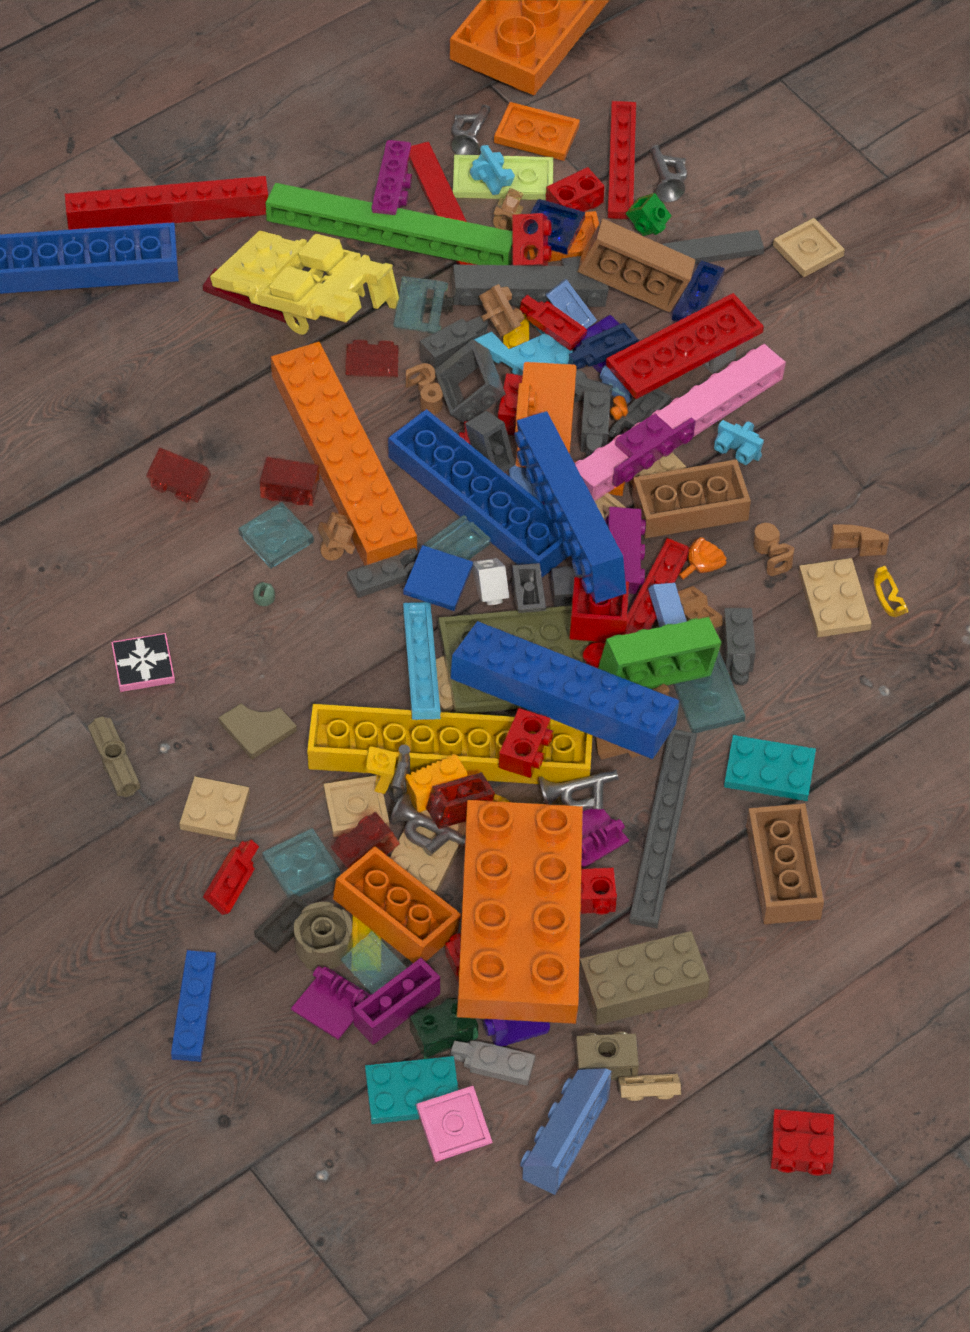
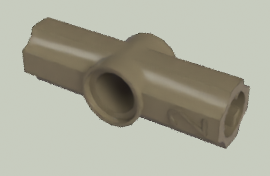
M102 716L94 719L88 725V730L101 757L103 769L108 773L117 796L126 798L134 795L140 789V783L126 754L125 744L120 740L111 718Z

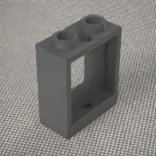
M473 339L435 369L450 414L463 423L482 414L506 394L489 349ZM480 367L486 384L464 400L458 383Z

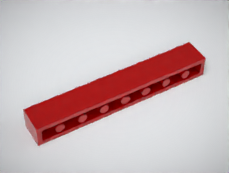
M266 176L65 193L68 230L266 215V201L268 199Z

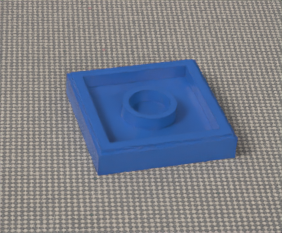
M422 545L404 587L403 595L455 611L473 568V561Z

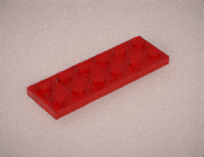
M732 293L606 358V366L632 396L638 399L762 334L764 326L741 300Z

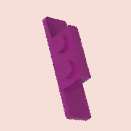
M387 140L372 203V213L396 215L398 208L402 209L403 206H407L408 191L406 189H411L412 174L408 173V160L411 151L410 142Z
M655 413L616 438L615 446L629 458L614 468L612 484L617 487L624 482H629L643 469L647 470L663 456H669L681 444L690 442L694 437L696 421L691 417L672 429Z

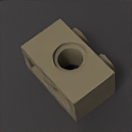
M616 1032L612 1035L587 1033L583 1036H576L577 1071L606 1068L611 1070V1080H618V1077L638 1076L639 1062L636 1033ZM602 1053H610V1054H612L613 1056H612V1057H603V1056L600 1055V1054H602Z

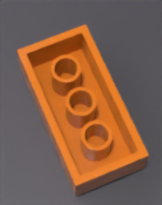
M373 847L336 879L333 900L412 963L420 958L426 962L445 946V943L449 942L453 935L458 933L461 913L377 847Z

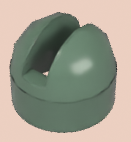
M261 582L255 586L253 591L255 603L260 606H268L274 602L275 590L271 584ZM262 591H265L264 597L260 596Z

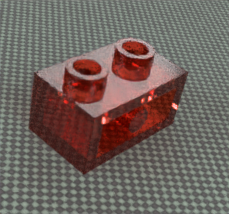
M159 447L146 476L153 489L165 493L166 490L175 493L177 499L189 503L190 500L198 503L211 477V473L208 467Z
M267 457L260 479L261 498L271 501L290 502L296 505L313 506L320 482L319 465Z
M481 772L432 786L426 809L438 829L466 821L467 800L493 801L495 792Z
M375 811L372 815L362 818L358 826L349 833L338 837L335 844L331 846V849L348 869L373 847H377L387 855L400 843L391 829Z

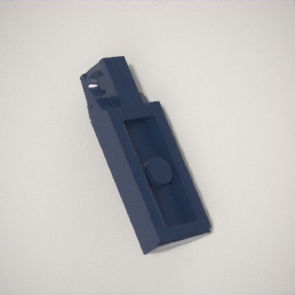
M623 322L581 341V345L576 348L577 350L569 354L568 364L576 365L577 369L584 368L586 365L588 367L606 361V358L639 342V339Z

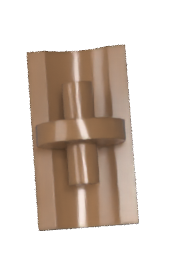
M509 188L505 199L500 197L493 213L495 214L493 223L496 228L508 231L513 228L512 214H521L523 206L519 205L523 196L522 192Z
M498 284L479 296L487 312L481 317L483 322L491 319L500 337L521 326L520 323L525 317L521 310L518 308L513 310L508 301L512 299V293L508 287H500Z
M331 512L327 524L320 522L318 526V531L324 540L320 545V551L327 560H337L342 556L344 549L347 553L353 554L355 546L351 541V536L354 529L347 524L348 519L345 515Z

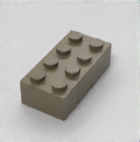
M692 931L581 958L579 963V979L596 1026L708 997L710 979Z

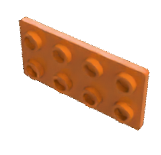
M524 363L522 383H519L515 432H518L517 420L547 411L570 454L576 365ZM516 454V466L521 467Z

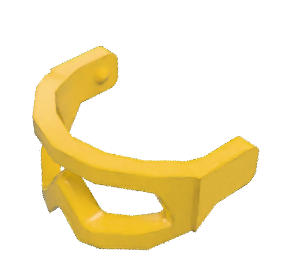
M886 566L878 568L874 575V586L881 606L891 617H898L908 613V608L903 598L896 596L899 590L892 576L887 571ZM888 579L893 589L888 600L900 603L901 605L896 610L889 606L882 592L880 584Z

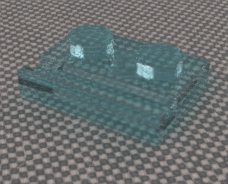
M463 515L425 542L424 546L470 560L490 545V537L473 522L470 523L467 517Z
M373 931L341 959V962L371 994L406 969Z

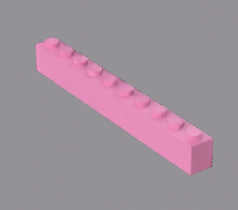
M763 344L757 349L750 350L738 361L731 362L727 368L719 373H714L707 381L699 386H694L687 394L680 398H675L668 406L662 410H656L653 414L656 413L672 429L692 417L696 421L694 436H696L782 380L786 362L768 346ZM617 435L606 446L597 448L592 455L584 460H579L575 463L594 501L616 487L612 484L614 468L629 458L615 446L616 438L621 435Z

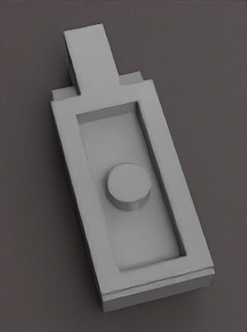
M454 1041L451 1050V1056H454V1060L464 1062V1067L469 1068L472 1073L525 1086L529 1083L535 1062L534 1054L480 1041H470V1044Z

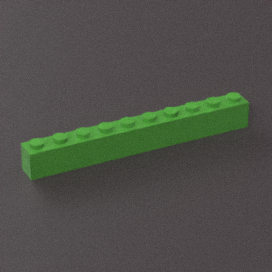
M275 183L266 201V216L269 222L476 265H511L513 260V231L398 208L396 215L372 213V202Z

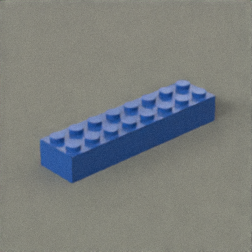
M174 223L0 234V294L179 281Z
M424 410L388 438V457L517 565L540 563L541 576L544 577L552 568H555L567 558L563 548V539L557 538L553 527L554 521L553 519L548 520L544 505L430 411Z
M545 411L517 420L518 432H515L514 435L516 443L520 448V451H517L518 461L521 467H526L529 483L535 484L537 499L539 502H544V510L548 520L553 519L555 534L558 539H563V548L567 557L571 556L573 558L574 571L577 576H582V585L585 593L591 594L595 603L626 594L623 554L548 412Z
M478 621L452 655L450 679L650 759L655 757L676 725L679 700Z

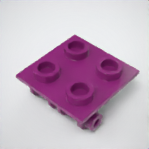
M604 809L583 811L582 869L629 842V839L622 832L625 829L623 822L620 819L616 821L611 819Z
M318 966L313 973L315 980L292 1006L291 1011L339 1040L354 1021L353 1008L371 994L326 966L323 968Z

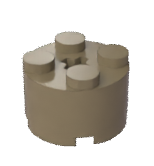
M317 902L310 904L302 910V913L294 922L295 951L306 968L315 970L318 966L322 968L326 966L329 969H333L347 963L350 959L353 948L352 921L344 909L341 910L334 907L333 903Z

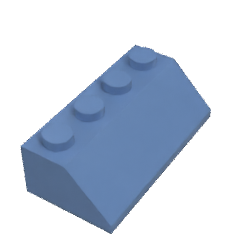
M606 1068L578 1070L573 1079H567L561 1092L563 1095L559 1103L554 1102L548 1114L549 1122L546 1127L541 1126L535 1136L534 1142L536 1145L532 1151L527 1150L522 1158L520 1166L523 1167V1180L554 1195L556 1194L609 1099L611 1070Z

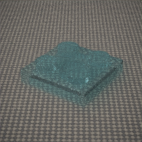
M282 502L239 528V535L270 569L314 543L313 534Z
M313 828L262 852L263 860L290 901L340 876V869Z

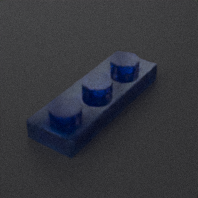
M701 260L672 313V320L678 322L707 307L724 276L725 268Z

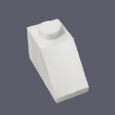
M498 558L474 561L472 572L479 599L482 602H486L487 605L503 603L502 599L509 598L505 565Z

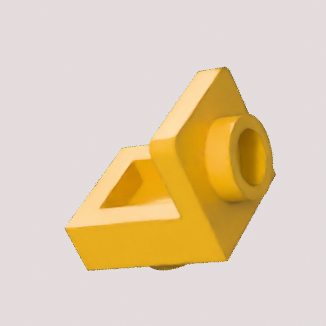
M371 746L367 753L365 771L376 774L374 792L385 794L389 784H392L394 774L396 773L395 762L397 753Z

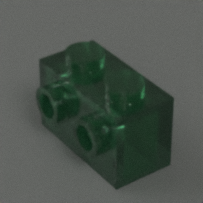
M458 998L446 999L438 1006L430 1009H420L410 1016V1032L424 1059L452 1049L454 1041L467 1043L478 1038V1022L476 1018L457 1017Z

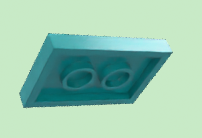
M733 735L724 787L808 801L816 749Z
M454 1056L365 1065L371 1124L420 1119L416 1104L458 1091Z

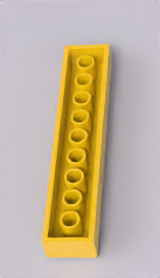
M313 704L307 750L308 769L368 773L365 771L368 749L371 746L396 752V768L399 760V747L401 745H408L410 747V775L411 772L416 773L417 769L421 770L422 767L426 768L427 765L436 764L437 760L442 761V758L447 759L448 756L452 757L455 754L466 769L468 780L540 784L539 777L542 776L550 782L563 783L590 776L593 735L551 719L550 730L554 731L549 747L544 746L542 751L544 759L540 769L535 768L532 777L528 778L499 768V752L515 717L440 712V719L412 720L411 710Z

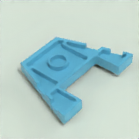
M535 325L533 326L542 335L511 349H508L493 332L474 339L489 349L493 361L498 364L503 362L513 368L512 373L516 375H523L525 362L568 364L569 354L573 352Z

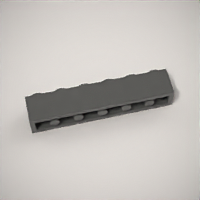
M454 265L451 280L453 305L466 306L483 305L479 296L498 284L500 287H508L512 293V299L508 301L510 306H520L521 300L526 295H529L538 303L540 301L544 303L546 301L550 302L545 294L564 279H567L586 306L605 307L609 288L608 285L577 272L579 266Z

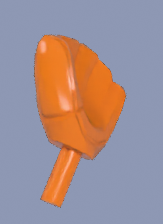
M699 537L689 548V563L691 565L680 573L679 576L684 580L695 570L698 573L718 570L726 565L727 558L721 549L704 538Z

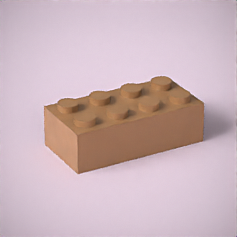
M602 218L583 250L577 272L667 312H671L691 280L695 259Z
M737 459L633 477L632 499L635 509H641V519H644L646 523L644 538L748 521L751 500Z
M805 803L749 808L746 828L764 925L820 920L824 899Z

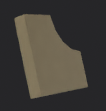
M239 704L219 717L221 726L251 760L297 732V726L281 708L270 712H257L248 709L243 704Z

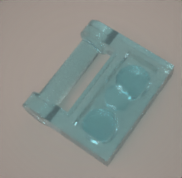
M402 276L394 327L430 334L441 330L439 322L444 292H447L448 283ZM428 289H433L434 296L429 323H423Z

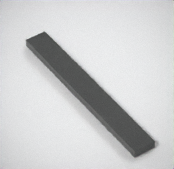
M758 230L662 244L695 259V264L764 254V246ZM582 256L562 258L561 265L579 266Z
M673 729L668 736L629 924L658 929L697 733Z

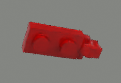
M526 295L521 300L519 310L527 316L526 318L571 351L587 335V329L550 302L546 301L544 303L540 301L538 303L529 295Z
M252 839L245 842L241 841L238 847H234L228 853L203 896L222 915L230 913L255 870L253 867L254 863L251 860L259 846Z

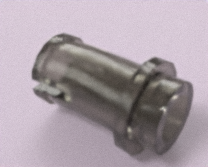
M447 295L439 298L423 297L422 305L433 306L422 307V314L445 313V315H448L449 312H453V297H447Z

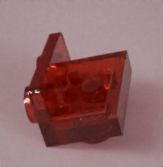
M353 340V344H347L346 376L398 378L399 345H394L393 341L385 340L379 341L378 345L368 344L367 340Z

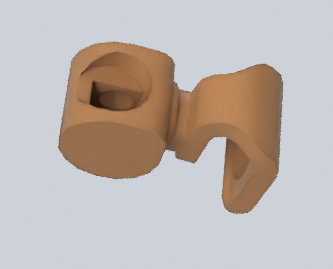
M423 363L407 369L406 388L418 384L421 410L427 409L433 415L438 414L443 407V392L440 385L435 383V370L433 366ZM420 372L416 378L410 379L413 374Z
M761 523L755 528L753 546L757 552L769 554L767 574L775 576L789 571L793 565L794 547L785 543L779 544L780 532L775 525ZM785 561L782 566L774 568L779 562Z

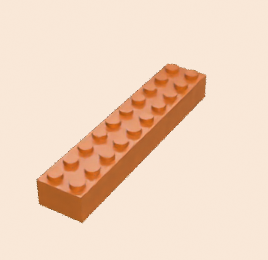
M320 341L271 356L272 378L338 513L345 515L348 519L347 524L354 529L351 539L364 566L396 555L398 556L404 550L412 548L417 550V534Z

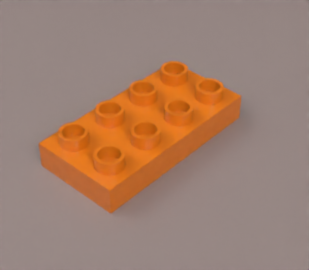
M481 0L450 38V59L471 68L475 72L483 73L511 85L519 91L535 96L609 0Z
M467 800L457 1017L576 1024L579 1000L583 806Z

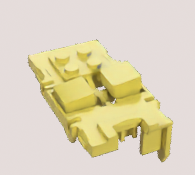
M258 231L210 276L213 287L249 296L250 301L254 304L282 311L288 326L294 332L302 335L306 334L309 330L306 318L317 320L320 316L345 323L348 322L361 309L359 295L361 297L365 296L363 287L365 282L368 284L373 308L378 309L386 301L389 308L395 309L399 301L392 264L370 261L368 255L361 257L360 253L344 250L339 239L315 234L307 242L305 239L292 241L284 239L279 235ZM305 266L311 268L309 272L303 271L302 269ZM294 317L297 318L299 325L296 324Z

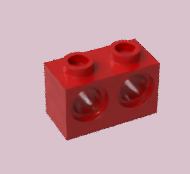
M587 167L547 186L546 205L556 216L583 213L604 203L605 186Z
M543 213L512 214L513 265L548 266V261L552 259L551 246H548V236L552 232L551 221L547 220V216ZM534 222L538 223L536 233L528 234V226ZM532 248H537L538 256L533 260H528V251Z
M518 708L499 752V768L531 778L535 768L540 769L542 765L544 746L549 747L554 734V731L550 730L551 718Z
M614 868L581 869L580 914L595 913L604 915L609 912H616L617 894ZM602 891L606 894L600 895L595 892Z

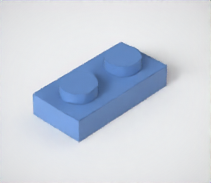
M564 279L545 294L555 307L586 329L597 321L567 279Z

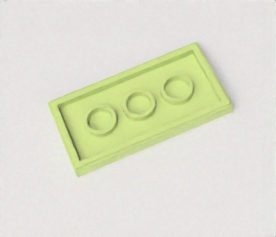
M454 155L453 194L455 198L500 199L501 197L505 199L509 188L523 193L522 199L546 200V187L553 184V157L503 156L504 164L502 168L511 169L515 177L511 186H502L499 194L492 195L485 182L474 180L470 175V169L473 166L472 162L478 159L480 155Z

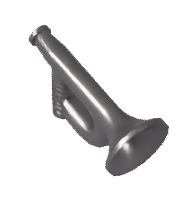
M483 104L478 113L455 114V122L451 130L454 136L451 146L457 155L479 154L480 145L476 137L488 113L491 111L489 105ZM465 123H472L468 130H462Z
M658 145L652 146L650 151L653 154V159L662 180L656 188V195L663 202L676 201L685 192L683 181L687 178L686 158L662 155ZM667 166H674L677 173L669 172Z
M401 745L399 747L396 773L394 774L392 784H389L388 787L389 796L396 803L404 793L407 794L405 777L406 774L410 775V747L408 745Z
M615 769L612 772L599 773L563 783L550 782L542 776L539 777L545 804L552 805L561 796L563 805L583 806V811L589 809H603L604 784L614 780L618 781L619 778ZM593 787V797L575 801L572 798L573 792Z
M404 793L399 798L392 811L390 824L395 825L402 821H408L404 828L407 839L423 848L427 855L431 856L449 840L461 844L462 847L465 846V836L416 811L410 803L408 794ZM424 827L438 835L431 840L417 833L416 829Z

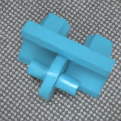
M483 145L480 148L481 154L479 158L472 162L473 166L470 169V175L474 180L485 182L492 195H497L500 193L502 186H511L515 175L511 169L502 168L504 157L501 152L492 153L488 145Z
M722 420L718 426V435L715 440L714 449L724 454L732 448L737 451L735 458L738 462L747 465L753 459L759 461L762 456L761 449L764 440L759 438V434L753 432L754 424L749 421L742 427L738 424L732 425Z

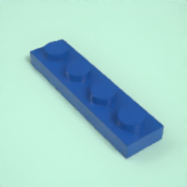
M187 950L171 1051L172 1060L197 1062L202 1060L217 959L215 952Z

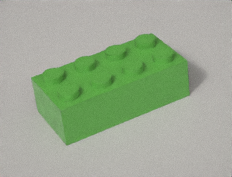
M709 617L694 618L678 624H666L650 630L642 629L636 633L615 635L606 639L598 669L649 689L657 688L662 684L671 685L708 677L712 674L721 641Z

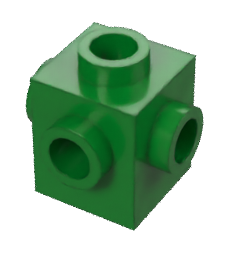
M655 193L639 197L626 212L642 236L661 233L666 228L665 224L672 217L664 203Z

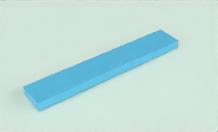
M403 603L412 720L440 719L431 603Z

